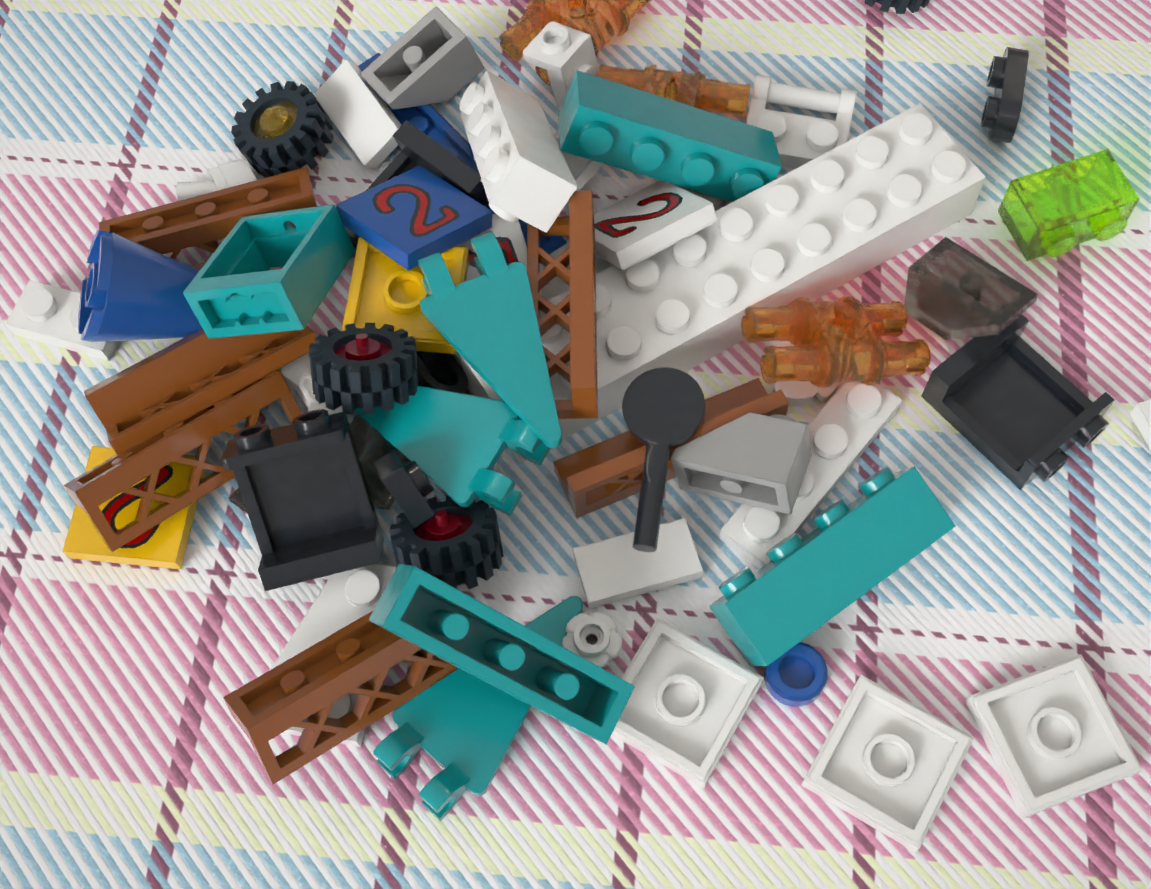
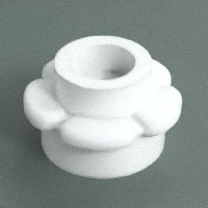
M595 612L589 616L586 613H580L567 623V636L563 638L562 646L591 663L604 668L612 659L619 655L622 648V637L620 633L616 632V622L609 615L601 612ZM589 635H595L598 641L596 644L590 645L586 642V638Z

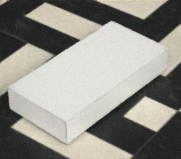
M346 59L317 90L314 96L363 165L375 170L398 146L392 135L399 129L401 124L383 99L360 75L362 71L357 64Z
M682 518L660 524L657 550L655 552H643L632 547L634 532L573 548L574 560L589 609L702 578L703 569L686 519Z

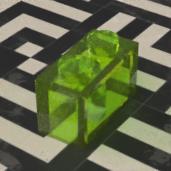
M1106 149L1011 180L998 213L1026 261L1047 254L1049 257L1063 255L1077 244L1095 238L1098 241H1105L1115 237L1126 228L1127 220L1140 198L1110 151Z

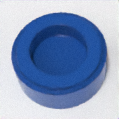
M799 642L770 665L766 666L764 671V681L769 693L778 702L791 707H801L815 701L824 689L828 677L827 665L823 656L814 647Z

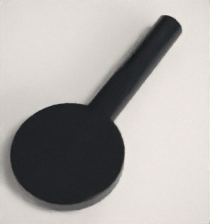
M655 368L642 373L628 386L622 401V413L628 430L637 440L647 445L632 546L634 549L643 552H655L657 550L670 448L681 445L691 439L700 429L705 417V399L701 387L689 374L675 368Z

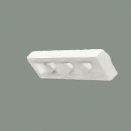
M855 369L808 425L812 456L792 514L741 504L720 529L718 539L757 568L761 569L771 560L766 552L786 537L794 533L797 534L899 410L902 399L858 369Z

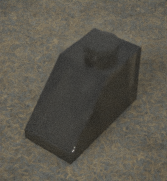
M945 237L908 267L903 312L945 340L996 335L1033 305L1038 294Z

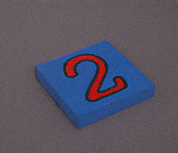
M421 165L336 204V209L345 227L408 271L419 266L418 260L438 252L442 254L492 228V211Z

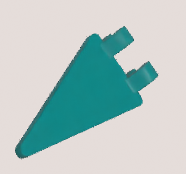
M492 231L471 239V245L477 254V257L474 258V263L480 276L454 286L448 268L439 252L418 260V265L424 275L422 282L428 294V297H425L420 302L423 316L549 448L558 447L562 442L561 428L526 266L522 262H513L507 265L501 247Z
M417 386L415 396L409 395V401L403 405L393 402L394 409L384 412L379 406L374 407V414H363V408H356L354 411L410 462L415 460L425 476L460 507L470 506L477 496L496 510L511 516L523 495L521 492L513 489L515 482L512 479L492 471L506 447L522 458L540 466L551 449L538 438L505 401Z
M570 596L525 625V627L562 646V640L567 636L566 625L574 616L582 613L583 602L578 596ZM458 668L394 710L392 717L398 729L380 742L373 751V755L378 758L377 764L394 779H397L407 769L420 749L424 750L444 769L436 774L419 793V797L423 800L421 802L422 805L441 821L456 805L466 789L475 796H482L487 792L531 706Z

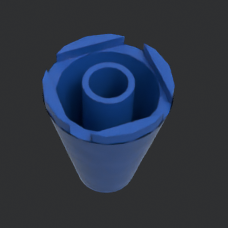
M96 231L86 263L92 265L87 280L82 282L80 294L78 334H82L81 340L109 342L185 338L202 329L183 295L184 290L200 270L113 232Z

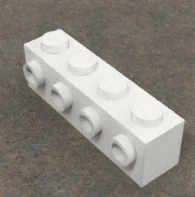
M486 70L478 84L473 82L466 89L459 109L489 206L497 215L509 222L516 223L521 219L547 233L577 189V184L562 151H560L559 144L539 100Z

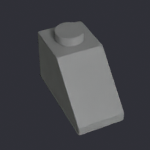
M435 6L366 67L360 75L390 108L395 110L447 102L485 68L467 36Z
M745 414L674 450L671 461L679 487L682 490L791 515L812 456L808 426L785 415Z

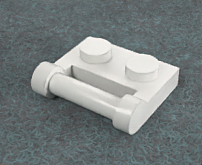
M756 75L746 124L772 131L782 167L796 169L848 141L857 91L842 88L841 93L773 83L769 76ZM773 103L836 114V119L829 120L766 109V104Z

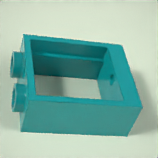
M334 204L244 216L240 218L187 286L183 295L208 339L303 330L356 250ZM288 221L294 223L296 228H293ZM284 266L282 269L269 270L272 267Z

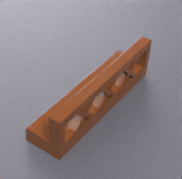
M305 167L99 222V230L113 232L156 252L165 254V256L176 259L182 249L196 246L210 252L203 263L191 266L201 270L241 217L317 207L308 170Z
M592 190L575 191L569 199V216L557 217L547 233L527 223V275L540 335L543 336L556 323L570 333V343L556 355L543 346L549 377L551 378L557 372L570 383L572 400H554L558 419L598 418L595 220ZM569 235V247L556 259L540 248V237ZM540 263H541L543 266H545V268H544L541 272H540ZM557 276L570 286V294L554 306L540 295V290ZM541 310L546 315L539 320Z
M307 325L303 330L208 339L202 328L84 391V394L105 427L109 443L118 455L309 353L310 343L315 344L314 339L317 336Z
M274 371L186 420L169 427L149 440H145L118 455L116 454L68 482L64 487L74 503L85 511L107 548L113 552L235 477L233 470L226 471L224 466L205 462L211 438L223 431L235 434L241 429L232 426L245 418L244 428L256 425L260 409L275 400L279 401L291 424H293L294 418L303 413L281 373ZM197 447L194 459L182 457ZM173 461L192 466L187 488L175 496L154 492L161 468ZM203 469L215 471L200 480ZM146 478L143 490L131 487ZM119 493L141 497L136 519L114 532L98 506ZM152 499L164 502L149 511Z
M757 378L705 399V417L698 432L685 443L670 448L666 481L676 478L671 461L676 448L748 413L765 416L776 414L786 416L789 402L782 390L767 394L760 379ZM630 431L553 461L554 472L576 519L640 492L647 445L637 440Z
M371 611L223 698L232 717L249 738L266 776L272 784H275L410 701L458 668L368 621L373 612ZM402 660L412 662L405 679L393 686L382 685L392 666ZM347 693L359 694L352 711L339 719L328 717L337 699ZM291 727L304 728L296 745L280 755L274 756L268 743L269 740Z

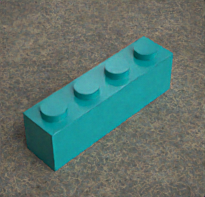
M576 70L558 114L560 151L731 202L776 179L782 168L772 131Z
M915 466L894 474L889 467L878 471L858 486L863 493L861 497L848 506L843 500L832 504L813 518L818 528L802 539L796 533L786 537L766 552L771 560L768 564L754 574L749 567H746L728 578L718 587L723 596L709 605V608L749 666L770 665L956 527Z
M398 564L368 620L574 730L606 745L635 688L634 685L416 566Z

